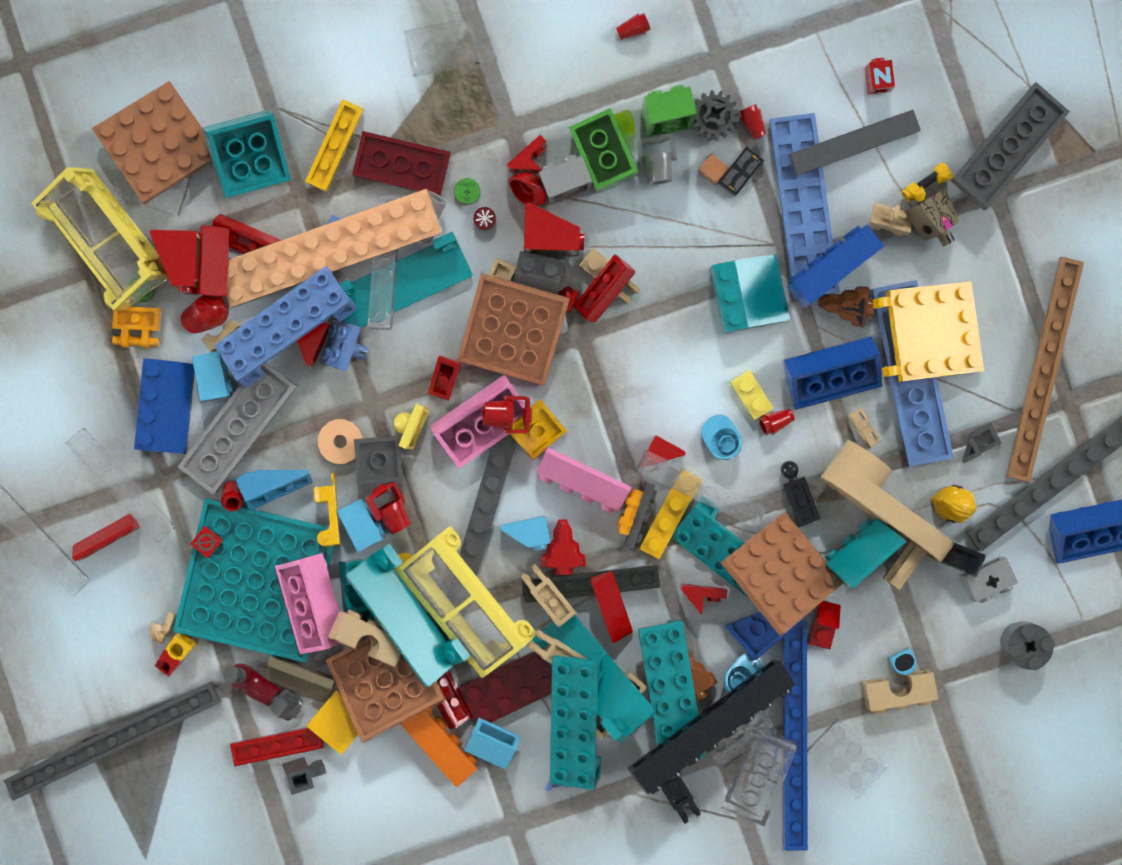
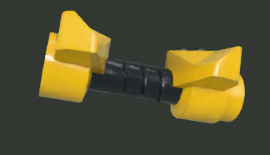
M941 162L933 168L934 172L917 184L912 182L901 191L903 198L907 202L914 200L924 201L926 195L924 189L935 181L939 185L953 178V174L948 166Z

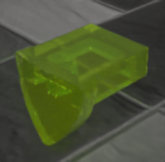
M625 109L614 114L623 136L629 134L634 136L635 124L630 110Z

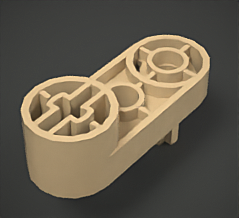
M847 440L820 478L868 515L879 519L907 542L883 577L887 583L900 590L924 555L941 563L954 543L938 529L883 491L881 487L892 473L890 467L866 449Z

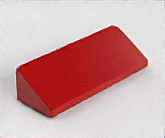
M219 214L213 220V227L229 229V247L243 254L281 241V239L223 214Z
M201 226L198 277L199 295L211 297H225L227 295L228 228Z
M614 254L578 299L574 307L585 320L597 322L636 271L617 254Z
M129 513L74 544L72 547L73 561L83 560L139 529L140 525L133 513Z
M613 571L591 577V584L611 641L615 643L631 634L633 629Z
M448 670L437 680L446 700L436 706L448 728L454 729L473 718Z

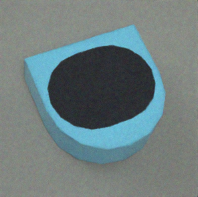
M909 647L888 657L895 671L902 675L910 674L916 668V660Z

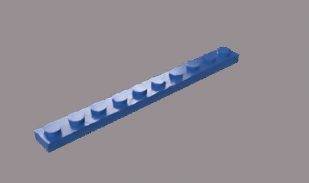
M801 621L783 637V665L796 683L791 687L792 690L783 696L785 851H808L807 621Z

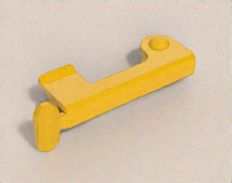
M331 473L333 486L313 488L314 501L317 504L328 503L330 527L325 531H321L317 536L318 543L324 547L341 545L337 513V479L334 473Z

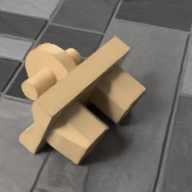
M874 203L869 225H871V229L878 231L881 229L889 230L893 235L901 237L902 235L909 236L912 223L907 218V214L904 213L905 211L900 210V205L895 204L892 208Z

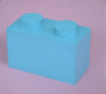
M219 352L192 356L200 401L209 402L231 397V392L234 391V384L232 378L228 377L227 369L229 368Z
M364 498L337 511L357 552L385 539L383 536L385 533L383 525L380 521L376 522Z
M478 718L468 737L464 751L506 770L516 752L520 736Z

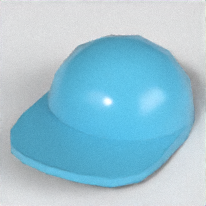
M722 414L714 415L704 423L701 435L708 449L715 457L722 460H730L741 452L743 445L741 435L727 416Z
M749 653L737 658L723 676V686L728 693L762 668L764 665L761 660L757 659L755 661Z

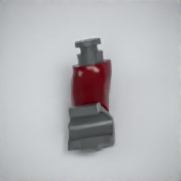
M238 663L225 669L223 677L227 683H231L233 687L267 707L271 706V711L279 718L289 721L293 717L296 718L301 712L300 708L303 700L297 694L287 689L282 691L251 666Z

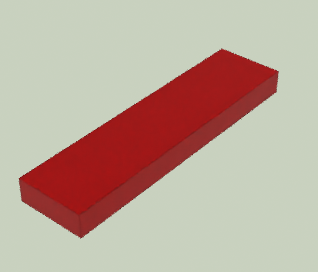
M308 727L230 744L234 767L325 747L324 741Z

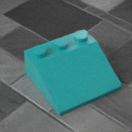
M265 110L202 127L206 145L225 198L291 180L277 124L272 112Z
M777 254L714 264L710 267L723 334L790 320Z
M867 518L858 526L860 528L859 531L854 535L852 533L847 535L841 541L843 543L842 546L837 550L833 548L824 556L826 558V565L843 585L852 589L855 588L906 542L879 519L872 518L870 520Z

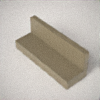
M275 655L269 657L267 663L269 667L264 677L273 684L323 703L330 698L336 683L332 675Z

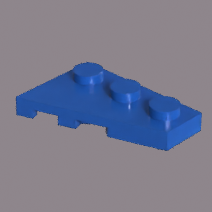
M760 611L729 623L725 628L756 661L806 616L781 636Z

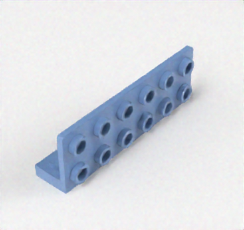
M325 266L215 344V347L235 379L248 388L265 376L261 368L263 364L332 315L341 322L358 310V308L346 295L330 269Z

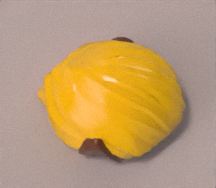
M952 485L944 487L931 498L938 516L947 522L964 523L976 512L975 498L972 492L965 490L963 486Z

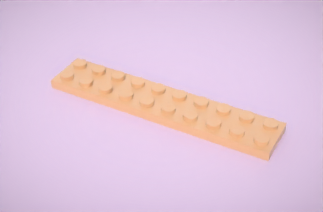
M428 189L228 259L226 297L230 307H235L303 283L325 266L331 272L443 233Z

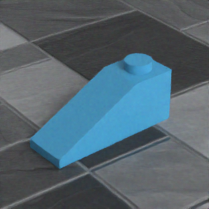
M256 470L246 472L236 479L250 511L313 483L308 470Z

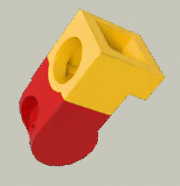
M178 633L162 652L154 667L167 677H170L197 646L198 642L189 635Z

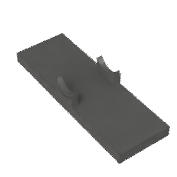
M1035 82L950 181L985 211L1070 111Z

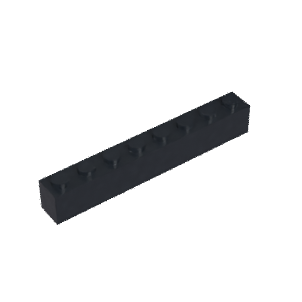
M772 659L627 768L644 793L647 795L657 793L663 787V783L669 779L677 778L681 774V770L687 765L692 766L700 760L699 756L706 751L714 750L719 745L718 742L724 737L729 738L737 732L736 728L740 725L750 723L755 718V714L760 710L764 711L773 705L772 701L779 696L787 695L792 690L791 687L796 683L782 662Z

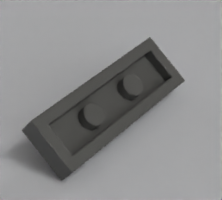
M645 482L639 508L637 509L629 535L626 536L623 545L625 548L633 550L634 546H639L643 535L639 533L641 525L647 524L650 512L647 511L649 502L653 504L657 495V490H654L655 485Z

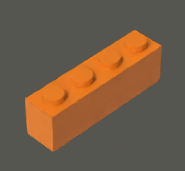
M432 708L401 723L400 725L456 788L477 770V757L464 751V748L461 746L463 744L462 740L455 733L451 735L446 729L448 727L446 722L440 716L436 718L431 712Z

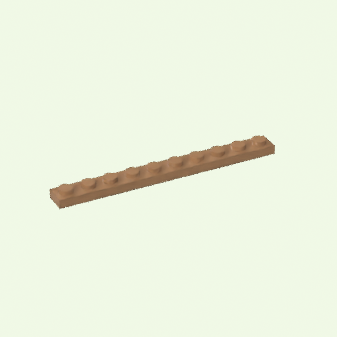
M1066 257L1059 258L1005 477L1024 482L1031 481L1084 266L1082 261Z

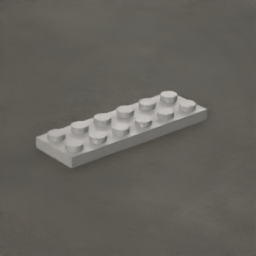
M268 363L261 366L265 376L248 388L242 384L239 385L177 466L213 495L217 493L298 387Z

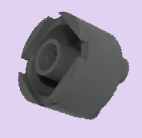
M1027 621L1010 624L1005 628L1000 638L1002 654L1005 659L1026 670H1038L1047 664L1052 657L1055 646L1054 640L1046 629ZM1025 642H1028L1029 644L1027 649L1026 646H1024Z

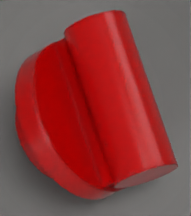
M565 287L559 291L558 295L570 298L566 311L571 313L579 291L571 287Z

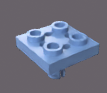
M334 320L328 329V340L326 346L321 351L320 363L347 371L351 357L364 360L366 355L358 351L367 353L368 349L366 346L356 344L361 327Z

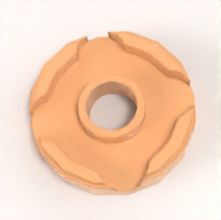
M335 419L328 422L318 435L320 453L326 460L335 464H346L354 461V439L363 438L361 430L353 422L345 419ZM339 435H343L347 440L346 446L343 448H338L335 445V438Z

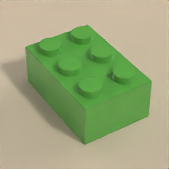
M673 86L670 88L671 91L663 93L661 90L649 92L648 96L644 97L641 115L647 138L650 135H665L691 129L697 112L690 86Z
M611 108L569 127L598 193L640 175Z

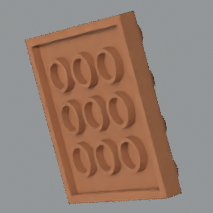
M170 81L92 128L143 204L148 203L212 163L201 125Z
M481 273L457 361L545 386L570 298Z
M786 512L721 562L780 636L786 633L843 584L828 568L824 558Z
M369 637L357 643L355 648L349 647L326 659L363 743L446 700L438 681L436 680L431 686L425 687L402 654H400L395 667L369 657L368 653L371 649V639Z

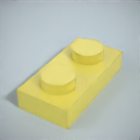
M750 370L730 382L753 420L773 409V406Z

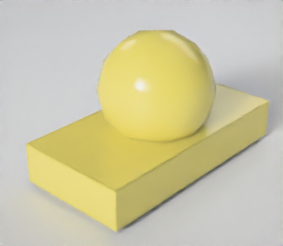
M416 404L412 414L402 412L394 418L393 424L396 431L403 434L399 443L400 447L414 450L429 414V408Z

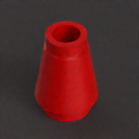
M637 13L616 27L621 40L646 35V32L651 30L645 13L640 15Z
M754 104L739 111L741 114L739 118L753 139L766 135L761 108L758 109L757 105Z
M790 409L764 414L763 418L759 419V424L765 435H774L795 421V417Z
M227 481L224 484L221 505L228 511H237L243 505L244 498L237 483Z

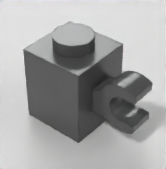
M304 757L282 764L291 795L314 788L312 777L326 774L322 759L312 762L309 766Z

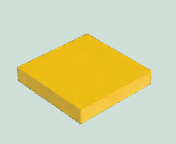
M541 399L530 407L532 408V422H530L529 432L525 434L509 433L532 460L567 432ZM523 414L513 422L512 429H524Z
M337 690L306 725L340 755L344 753L358 736L344 700Z

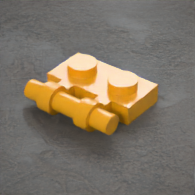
M128 307L127 309L113 310L112 328L121 329V336H113V345H121L123 348L141 346L143 349L159 347L160 339L151 338V331H160L161 309ZM131 330H142L141 337H131Z
M633 489L632 493L629 492L624 502V505H627L625 513L620 514L616 525L620 527L619 533L629 535L641 502L642 491Z

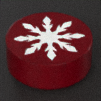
M481 207L475 211L473 220L478 229L486 231L494 227L496 215L492 209Z

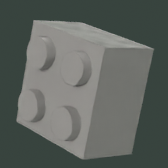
M571 155L563 159L564 163L556 166L555 163H551L542 167L543 171L539 172V179L542 188L546 191L549 205L591 190L592 180L583 156Z

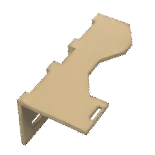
M235 320L225 323L223 332L220 335L211 336L208 333L201 341L211 350L209 352H216L215 344L238 329L240 325Z
M862 408L848 415L867 448H872L874 444L881 441L874 427L868 426L869 419ZM861 412V414L864 417V420L861 419L858 413ZM871 432H873L876 436V440H874L873 436L871 435Z

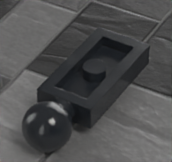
M794 461L784 462L781 465L780 471L785 478H788L789 482L782 485L798 527L820 520V515L805 476L797 478L799 468Z

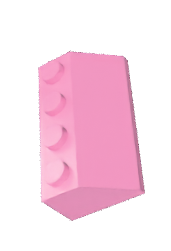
M505 374L430 425L434 436L458 469L509 435V433H503L504 428L484 426L482 422L484 402L504 401V396H519ZM512 400L514 408L513 422L523 414V408L525 407L523 400Z
M547 448L536 473L540 474L539 479L549 484L552 483V480L560 483L559 488L570 494L573 490L581 493L580 498L589 503H592L593 500L602 503L600 508L610 513L621 509L632 488L550 448Z
M323 553L275 566L299 653L304 654L326 650L340 645L341 643L328 638L340 609L336 602L333 584L330 581Z

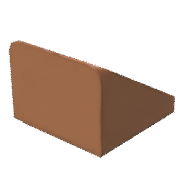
M711 154L697 172L715 186L729 167Z

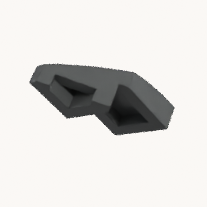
M991 422L970 433L962 459L964 463L1002 443Z

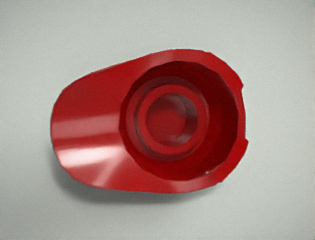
M524 172L508 179L511 191L521 203L542 205L546 201V191L542 188L541 181L535 174Z
M203 295L185 309L181 315V324L190 333H201L214 329L227 320L229 309L222 297Z

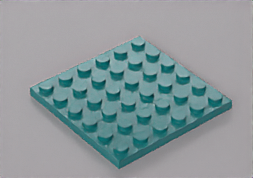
M205 498L196 536L204 526H207L221 537L223 542L210 558L205 557L193 547L173 632L306 663L309 653H299L275 566L323 553L329 573L335 546L324 547L317 541L318 534L329 527L256 509L250 511L249 508L243 506L237 511H228L221 505V501Z

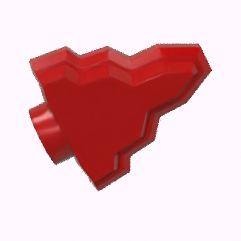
M558 519L553 530V540L547 544L546 553L541 557V567L554 568V574L559 575L573 574V568L586 567L585 554L580 553L579 543L573 540L572 528L567 519Z

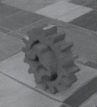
M711 90L708 97L705 93H702V100L696 98L694 101L697 106L695 107L697 114L694 119L696 123L692 128L693 130L700 129L698 136H702L704 133L707 134L706 140L714 136L715 140L718 141L721 134L724 138H727V130L733 132L735 127L732 124H738L739 119L734 117L739 114V110L733 109L737 102L730 103L731 95H727L724 98L722 97L723 91L721 90L718 95H715L714 91ZM714 101L720 102L722 105L715 104ZM704 106L706 113L700 118V109ZM711 112H713L714 114H717V113H718V114H719L718 118H717V119H716L715 117H712V118H711V117H710ZM729 113V122L725 125L724 116ZM706 126L714 127L715 130L709 129Z

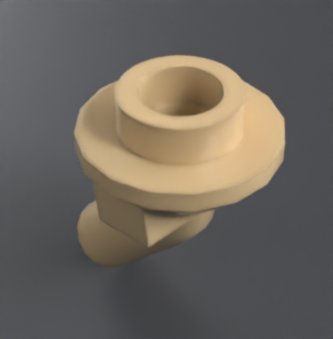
M169 612L163 625L155 622L151 623L152 628L148 630L153 641L157 640L160 644L163 643L177 615Z

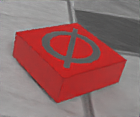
M204 526L190 545L205 557L210 558L223 542V539L207 526Z

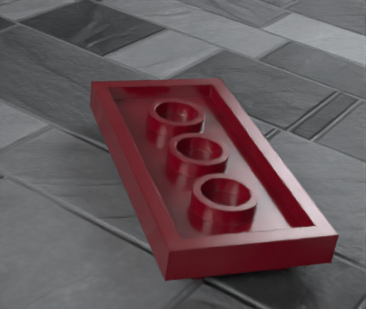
M362 131L352 176L416 192L428 189V191L441 196L451 152Z
M532 651L494 669L483 678L480 676L459 686L475 722H477L478 718L492 723L552 693V669L549 663L540 657V654Z

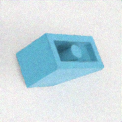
M545 515L500 525L503 532L526 547H533L534 551L546 549L547 544L551 543Z

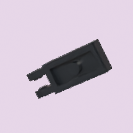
M680 775L662 784L663 787L661 789L674 811L678 812L684 824L688 823L689 820L687 814L681 808L683 805L689 803L692 812L696 816L701 815L691 792Z

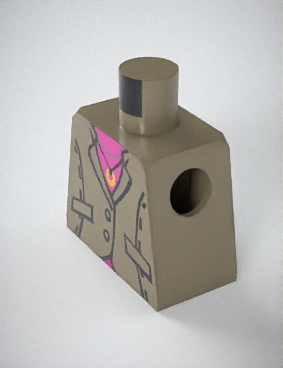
M945 188L929 195L924 201L917 203L904 212L924 240L928 241L937 236L943 247L955 241L949 228L957 224L959 219Z

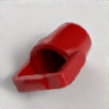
M504 396V401L483 403L482 422L484 426L504 428L503 433L525 434L529 432L530 422H532V408H530V399L527 396ZM512 400H525V407L523 408L524 429H512L514 418Z
M394 482L381 484L365 499L374 518L377 521L381 520L391 534H395L411 524L403 506L405 499ZM390 488L395 499L378 509L373 499L380 497Z

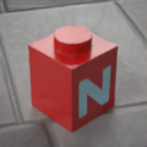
M882 57L872 59L865 67L868 95L891 92L895 88L892 60H885Z

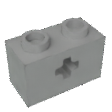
M1001 556L982 564L977 577L967 573L959 575L970 599L975 602L979 601V603L991 600V595L997 592L1002 594L1012 590V586L1018 583L1008 559ZM988 577L993 578V580L990 581L991 585L986 584V582L989 581Z

